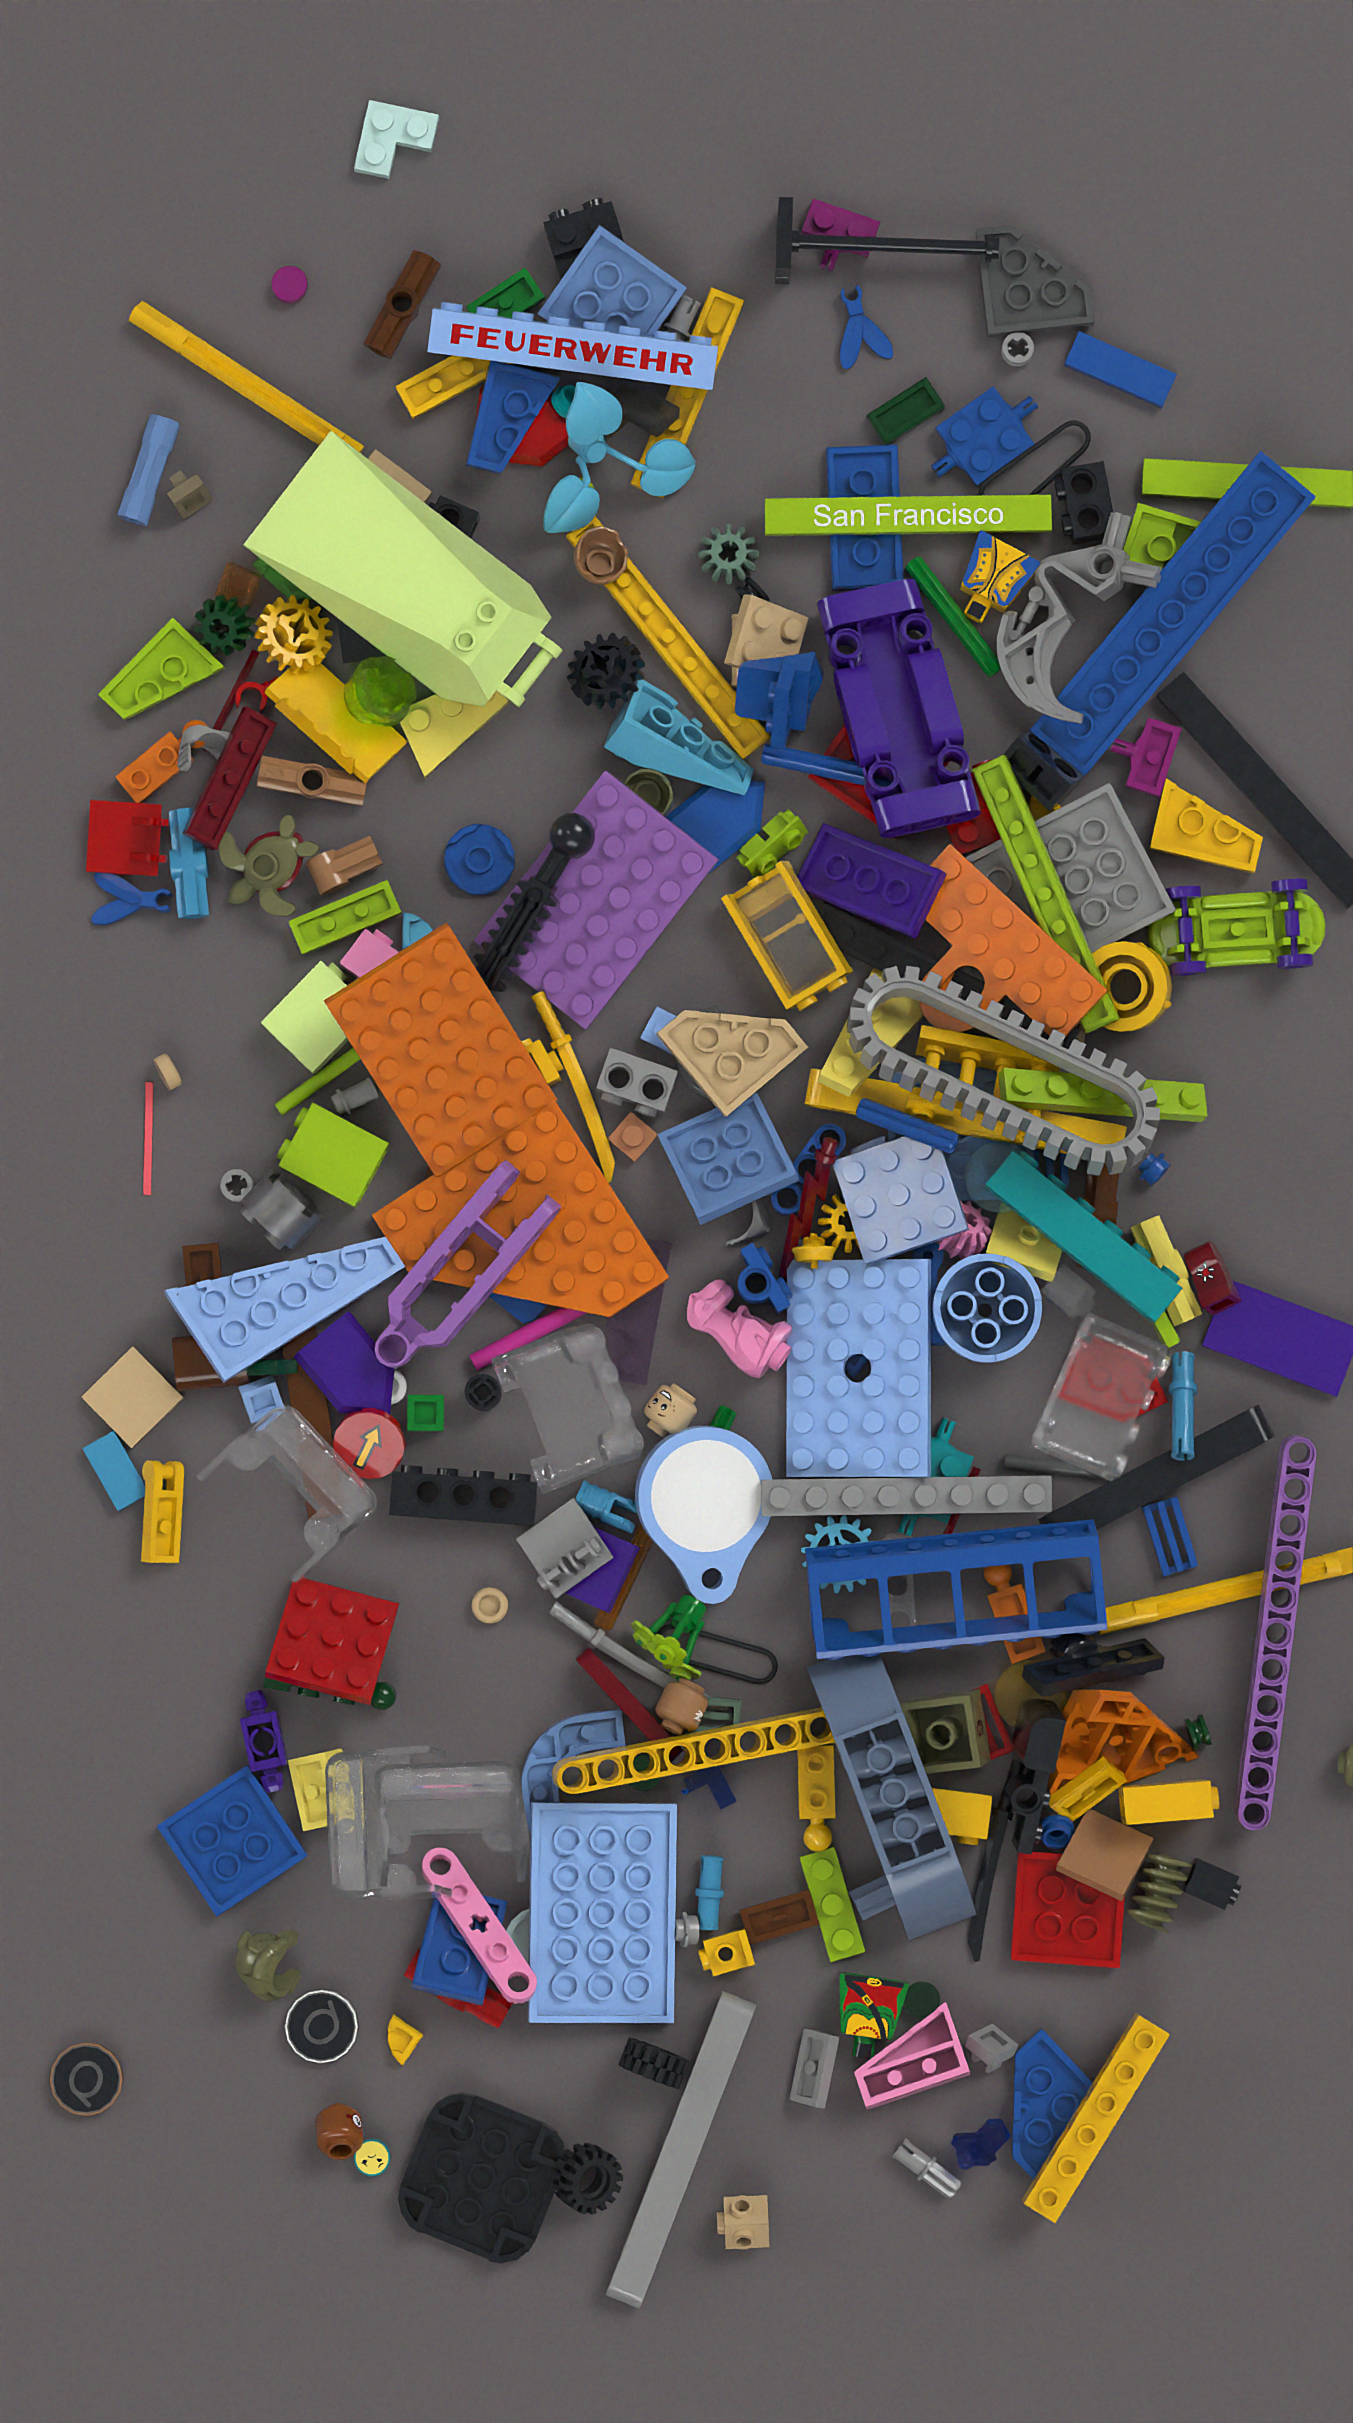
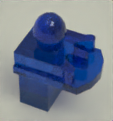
M719 1765L698 1769L697 1773L684 1779L688 1788L681 1791L683 1796L708 1784L720 1809L736 1802Z
M1001 2118L988 2119L977 2132L956 2133L953 2136L951 2145L957 2151V2165L960 2169L968 2170L973 2166H989L992 2162L996 2161L995 2153L1011 2137Z

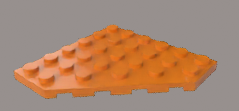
M555 1100L540 1112L440 1176L435 1177L433 1174L372 1214V1217L409 1273L493 1171L503 1161L507 1160L520 1171V1174L509 1190L483 1219L486 1224L507 1240L524 1218L529 1219L544 1202L546 1195H549L562 1207L553 1221L492 1293L611 1318L670 1279ZM472 1232L433 1280L471 1288L475 1284L474 1278L477 1274L482 1275L499 1253L475 1232Z

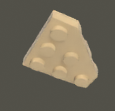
M684 1010L656 1033L658 1038L724 1117L728 1116L808 1048L785 1019Z

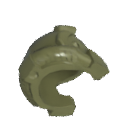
M285 1930L276 1934L275 1937L272 1933L251 1935L249 1931H245L239 1937L237 1942L238 1950L235 1956V1969L241 1981L259 1999L277 2001L286 1996L287 1993L292 1994L298 1985L301 1975L297 1969L289 1968L282 1975H274L275 1969L290 1947L296 1946L298 1931Z

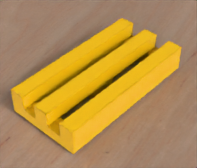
M1101 1757L1052 1794L1049 1805L1059 1815L1066 1816L1073 1822L1127 1780L1120 1769L1117 1770L1115 1765L1109 1764L1105 1757Z

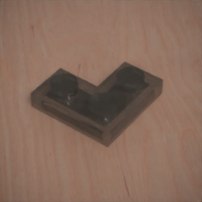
M620 378L606 390L620 403L622 420L615 432L603 435L605 441H608L628 422L658 437L679 419L680 407L631 379Z

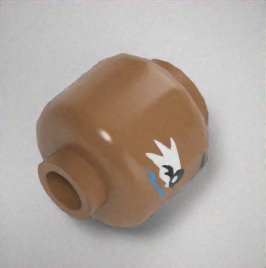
M679 1678L678 1682L668 1683L655 1708L657 1716L663 1720L661 1727L677 1735H681L683 1730L695 1731L699 1727L709 1704L708 1699L704 1696L705 1689L683 1678Z

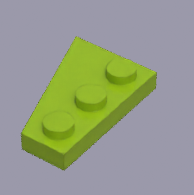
M172 617L98 695L126 721L224 670L225 667L202 645H199L200 643Z

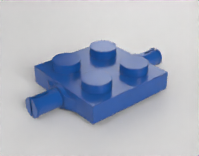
M994 386L934 428L945 443L947 455L932 464V470L935 471L943 464H946L935 473L940 478L950 469L957 466L967 474L975 487L978 486L990 475L1034 445V442L1024 430L1021 419L1035 409H1038L1036 402L1023 410L1025 406L1033 401V398L1028 396L1015 407H1012L1003 400Z

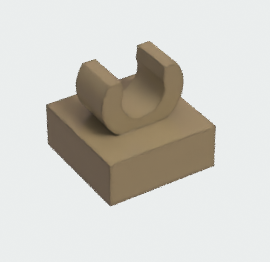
M180 470L169 478L174 485V489L167 493L183 520L213 501L197 474L187 480Z

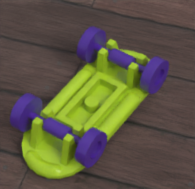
M1296 878L1272 881V891L1201 896V886L1166 888L1165 890L1176 911L1150 924L1147 935L1150 948L1161 956L1166 965L1170 966L1171 976L1205 974L1209 967L1277 963L1278 969H1297L1313 966V954L1321 946L1325 937L1326 923L1319 905L1310 896L1302 893L1308 891L1307 879Z

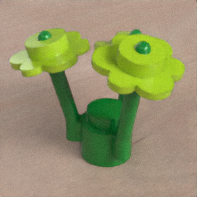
M682 1595L677 1604L671 1602L665 1613L649 1628L643 1626L637 1620L632 1622L630 1626L635 1631L633 1638L639 1646L652 1652L655 1658L663 1663L662 1666L671 1670L669 1675L677 1681L679 1678L689 1681L691 1678L699 1679L702 1672L688 1664L698 1635L705 1624L702 1618L707 1608L693 1596ZM672 1618L671 1624L675 1627V1630L671 1637L664 1638L659 1634L654 1635ZM691 1630L686 1648L683 1650L680 1648L678 1639L683 1632L689 1633Z

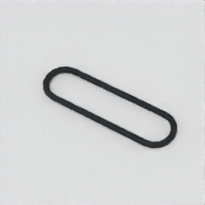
M672 1624L664 1625L657 1634L662 1635L665 1631L675 1629ZM700 1631L698 1636L768 1656L772 1662V1671L767 1677L758 1679L694 1660H690L688 1664L754 1684L769 1682L776 1675L778 1668L776 1657L770 1651L704 1631Z

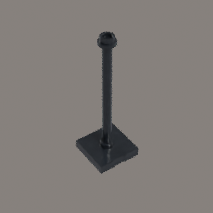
M779 197L775 284H789L791 252L799 253V249L985 255V262H991V259L998 260L999 238H992V235H986V241L800 234V230H792L793 197Z

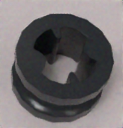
M750 577L745 579L746 583L743 587L738 586L735 588L741 599L743 595H753L768 602L770 601L764 590Z

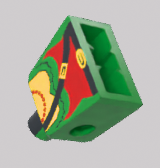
M839 1972L840 2032L855 2035L852 2056L871 2059L874 2057L876 2038L892 2040L908 1991L909 1983L907 1981Z

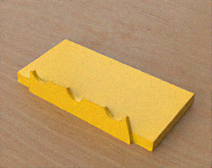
M321 663L319 665L315 664L308 672L301 666L296 674H293L289 667L265 691V694L276 703L275 707L350 775L354 773L365 784L397 755L408 742Z

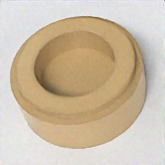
M164 1053L153 1059L155 1067L169 1091L181 1085L182 1080L167 1054Z
M483 1588L475 1594L472 1600L474 1615L484 1623L491 1624L502 1620L508 1610V1600L505 1594L497 1588Z

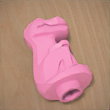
M715 1279L700 1292L692 1293L689 1296L687 1307V1322L689 1326L694 1330L710 1334L742 1372L751 1377L760 1378L769 1368L777 1371L785 1362L792 1349L791 1346L786 1344L787 1339L792 1333V1326L782 1321L771 1325L766 1320L751 1315L749 1307L746 1305L739 1306L735 1312L728 1310L726 1307L734 1297V1290L723 1279Z

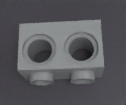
M610 1048L596 1086V1091L602 1093L601 1100L618 1106H621L622 1102L626 1101L636 1105V1112L655 1118L657 1112L665 1114L678 1077V1071ZM621 1069L628 1073L630 1080L625 1087L615 1088L609 1083V1075L614 1070ZM650 1081L659 1082L664 1089L662 1096L656 1100L646 1098L642 1092L644 1085Z

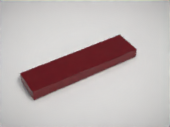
M248 706L242 708L182 834L212 851L217 850L277 725L276 722Z

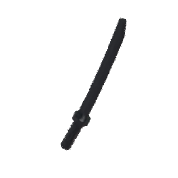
M1016 1760L1011 1762V1768L1008 1771L1007 1780L1005 1781L998 1806L993 1807L991 1812L994 1815L983 1858L974 1902L977 1915L971 1918L968 1945L975 1962L980 1960L989 1900L1008 1820L1012 1821L1014 1813L1011 1812L1012 1805L1006 1795V1785L1013 1776L1022 1774L1025 1769L1024 1763Z

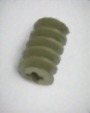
M1161 1853L1147 1854L1146 1858L1155 1866L1154 1868H1142L1141 1872L1150 1880L1149 1882L1137 1883V1887L1145 1894L1144 1896L1132 1897V1900L1140 1908L1130 1909L1127 1911V1914L1139 1924L1169 1934V1931L1161 1923L1173 1922L1174 1918L1166 1912V1909H1176L1179 1904L1171 1898V1895H1182L1184 1892L1175 1883L1176 1881H1187L1188 1876L1180 1869L1181 1867H1192L1193 1865Z

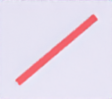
M145 1082L143 1195H151L153 1082Z

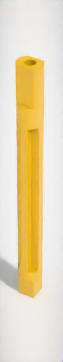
M143 300L134 307L128 321L311 441L320 445L328 433L332 431L359 453H362L365 446Z
M1353 1547L1303 1560L1300 1585L1353 1573ZM1292 1563L1277 1566V1568L1286 1569L1290 1567ZM1264 1570L1107 1607V1630H1099V1634L1103 1635L1160 1621V1619L1261 1595ZM1277 1587V1588H1275L1272 1592L1278 1591V1590H1282V1589H1286V1588H1285V1587Z

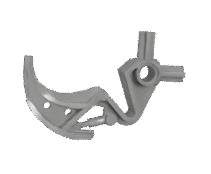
M1118 512L1110 513L1102 545L1057 554L1043 559L1035 571L1034 581L1036 586L1032 587L1029 591V601L1019 618L1021 620L1019 625L1017 626L1018 612L1009 610L1003 614L997 634L998 661L1010 688L1027 707H1032L1047 716L1077 724H1082L1084 714L1063 706L1056 699L1051 686V666L1054 655L1072 623L1076 621L1053 583V576L1055 574H1063L1102 601H1106L1122 590L1125 582L1156 588L1157 583H1160L1161 567L1130 561L1127 552L1123 551L1131 521L1130 516ZM1107 560H1113L1114 566L1109 573L1101 574L1102 564ZM1038 607H1049L1048 619L1023 636V630L1027 623L1030 624ZM1034 650L1032 655H1027L1029 651ZM1029 677L1034 678L1032 684L1027 683Z

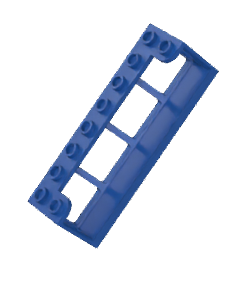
M1094 1519L805 1548L811 1628L817 1659L839 1660L844 1656L852 1655L873 1657L882 1652L898 1651L900 1653H911L921 1648L948 1649L953 1645L961 1644L982 1646L990 1641L1006 1640L1009 1642H1019L1030 1637L1057 1638L1062 1634L1079 1633L1090 1635L1099 1630H1107L1099 1539ZM1089 1557L1091 1591L1074 1593L1066 1597L1064 1601L1065 1611L1037 1613L1033 1563ZM1018 1563L1023 1565L1028 1614L965 1621L960 1571L962 1569ZM939 1571L950 1572L955 1622L892 1628L887 1583L889 1577ZM870 1578L878 1580L883 1629L849 1632V1626L845 1620L840 1618H822L819 1586L822 1583Z

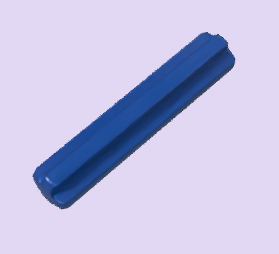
M862 1098L857 1106L856 1116L859 1119L948 1153H953L958 1145L959 1135L954 1131L868 1098Z

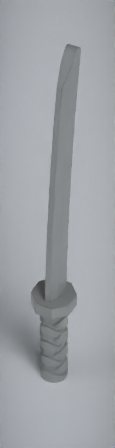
M556 1601L549 1610V1614L566 1624L567 1627L573 1629L580 1636L582 1635L589 1642L587 1646L592 1650L597 1647L663 1688L670 1682H678L665 1671L604 1635L606 1633L604 1629L599 1627L596 1630L587 1622L581 1620L580 1617L571 1613L566 1607L564 1608L559 1602ZM704 1693V1696H706V1697H712V1696H710V1695ZM708 1705L707 1711H727L729 1707Z

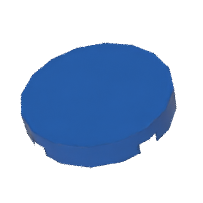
M471 824L461 828L450 838L446 846L444 867L448 877L459 890L470 895L486 896L499 891L510 880L515 869V852L510 839L500 829L493 826Z

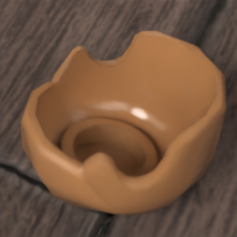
M598 526L587 530L578 540L574 551V563L576 569L586 581L592 582L594 585L604 586L617 581L626 570L628 549L624 546L616 530Z

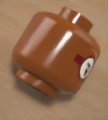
M336 2103L325 2108L317 2115L315 2120L316 2142L318 2149L323 2154L334 2160H344L352 2157L362 2147L364 2141L362 2118L356 2109L345 2104Z

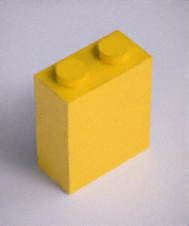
M1206 1779L1129 1785L1118 1788L1121 1823L1125 1825L1214 1818L1213 1809H1219L1218 1789L1211 1786V1781Z

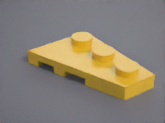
M1166 778L1149 849L1254 874L1263 837L1231 817L1207 805L1205 801L1195 795L1192 796Z

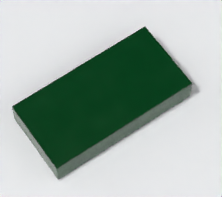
M925 377L868 413L866 418L882 443L889 445L944 410L946 406L928 378Z

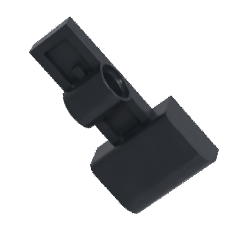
M1031 1699L1020 1708L1012 1743L1025 1767L1028 1768L1027 1774L1013 1776L1006 1785L1007 1798L1018 1813L1012 1843L1017 1852L1031 1855L1034 1844H1039L1041 1840L1043 1826L1039 1822L1042 1809L1046 1810L1049 1805L1050 1788H1047L1050 1773L1055 1772L1066 1720L1056 1703L1050 1700ZM1029 1788L1033 1790V1794L1028 1800H1016L1017 1794L1022 1789Z

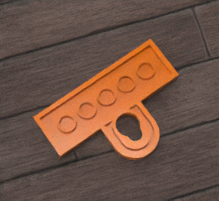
M949 844L930 865L944 871L947 875L925 919L953 945L930 970L943 976L940 989L946 991L954 974L959 969L967 966L975 967L982 973L985 982L984 990L981 993L983 995L981 1009L986 1011L991 1000L1001 1003L1007 996L1032 1020L1044 1024V1031L1049 1036L1053 1029L1065 1034L1066 1038L1106 995L1108 990L956 848ZM929 971V972L927 973V975L924 977V979H923L924 982H925V980H926L928 974L930 973V971ZM919 1001L924 1017L934 1027L961 1033L975 1029V1027Z

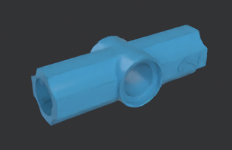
M180 808L169 811L172 849L169 850L172 881H175L176 905L179 919H199L210 916L206 878H209L206 847L182 834L194 808Z

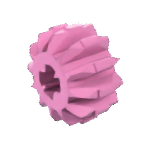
M970 1200L966 1203L961 1202L969 1231L937 1241L940 1244L938 1251L945 1249L949 1252L950 1258L958 1255L961 1259L980 1254L990 1239L992 1233L988 1226L990 1219L981 1215L982 1208L975 1209L972 1207Z

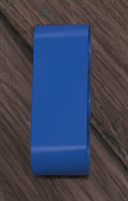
M835 1124L822 1125L792 1163L799 1181L771 1194V1205L777 1214L790 1216L791 1213L796 1214L799 1211L804 1178L799 1175L798 1166L804 1161L817 1163L814 1155L817 1149H821L819 1138L823 1133L833 1132L839 1137L840 1145L836 1148L834 1154L837 1155V1158L840 1156L846 1145V1136L839 1126ZM782 1190H791L796 1194L797 1203L794 1207L785 1209L778 1204L777 1195Z

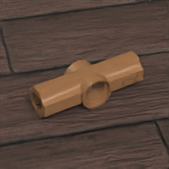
M262 756L256 787L302 795L308 799L319 798L363 806L367 783L365 784L354 773L350 775L347 771L325 768L316 763L304 764ZM308 772L317 773L322 779V786L317 790H309L304 787L302 777Z

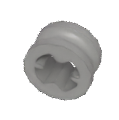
M1023 332L1011 333L1002 344V357L1007 364L1013 367L1024 366L1033 356L1034 344L1032 339ZM1020 342H1023L1026 345L1024 352H1027L1024 357L1020 354L1015 357L1009 354L1012 350L1011 347H1008L1010 343L1018 345Z
M233 1169L225 1173L220 1184L224 1196L233 1202H242V1199L254 1187L252 1178L241 1169ZM234 1176H241L240 1180L243 1182L246 1179L247 1187L242 1188L241 1195L238 1196L233 1195V1190L228 1192L227 1184L233 1183Z

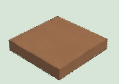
M1089 1809L1084 1814L1061 1856L1056 1871L1122 1901L1147 1856L1154 1838Z

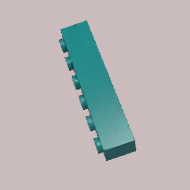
M1012 1151L984 1185V1188L1152 1324L1156 1322L1182 1290V1287L1177 1284L1180 1278L1168 1267L1163 1265L1159 1269L1151 1263L1149 1259L1152 1255L1141 1245L1135 1242L1130 1246L1120 1238L1124 1232L1111 1221L1106 1220L1102 1223L1092 1214L1095 1209L1084 1199L1078 1196L1076 1200H1073L1064 1192L1067 1186L1057 1177L1050 1174L1046 1178L1036 1170L1039 1164L1024 1151L1019 1155Z

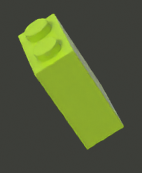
M312 1102L309 1109L303 1107L297 1116L294 1126L298 1130L292 1141L286 1138L277 1154V1158L281 1160L278 1166L282 1170L357 1209L388 1152L390 1144Z

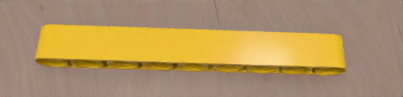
M810 1069L804 1105L856 1115V1109L860 1100L868 1098L905 1112L908 1094L919 1095L920 1088L914 1087L910 1092L899 1087L898 1083L867 1078L848 1097L817 1082L822 1069ZM937 1091L934 1098L942 1099L943 1093ZM1044 1110L1041 1112V1119L1052 1121V1124L1094 1143L1102 1145L1113 1144L1124 1139L1127 1127L1123 1125ZM930 1122L961 1135L1023 1146V1142L1019 1139L1013 1141L1000 1135ZM1038 1143L1036 1149L1044 1150L1046 1145ZM1060 1150V1152H1059V1153L1067 1154V1152H1065V1151H1063V1150Z
M819 1707L564 1758L554 1765L552 1779L554 1784L562 1791L569 1794H578L833 1743L835 1741L823 1709ZM822 1717L825 1720L826 1728L821 1735L813 1736L810 1731V1725L814 1719ZM787 1724L791 1730L790 1737L786 1742L778 1743L775 1739V1731L780 1725ZM752 1731L755 1735L754 1746L748 1750H742L740 1747L741 1736L745 1732ZM712 1738H717L720 1742L719 1752L713 1757H707L704 1752L706 1742ZM677 1745H682L685 1750L684 1759L678 1764H672L669 1760L670 1750ZM646 1752L650 1758L648 1767L645 1770L636 1771L633 1766L635 1756ZM606 1759H611L614 1763L613 1774L607 1778H600L598 1775L599 1764ZM568 1767H576L579 1771L578 1780L572 1785H564L562 1781V1774Z

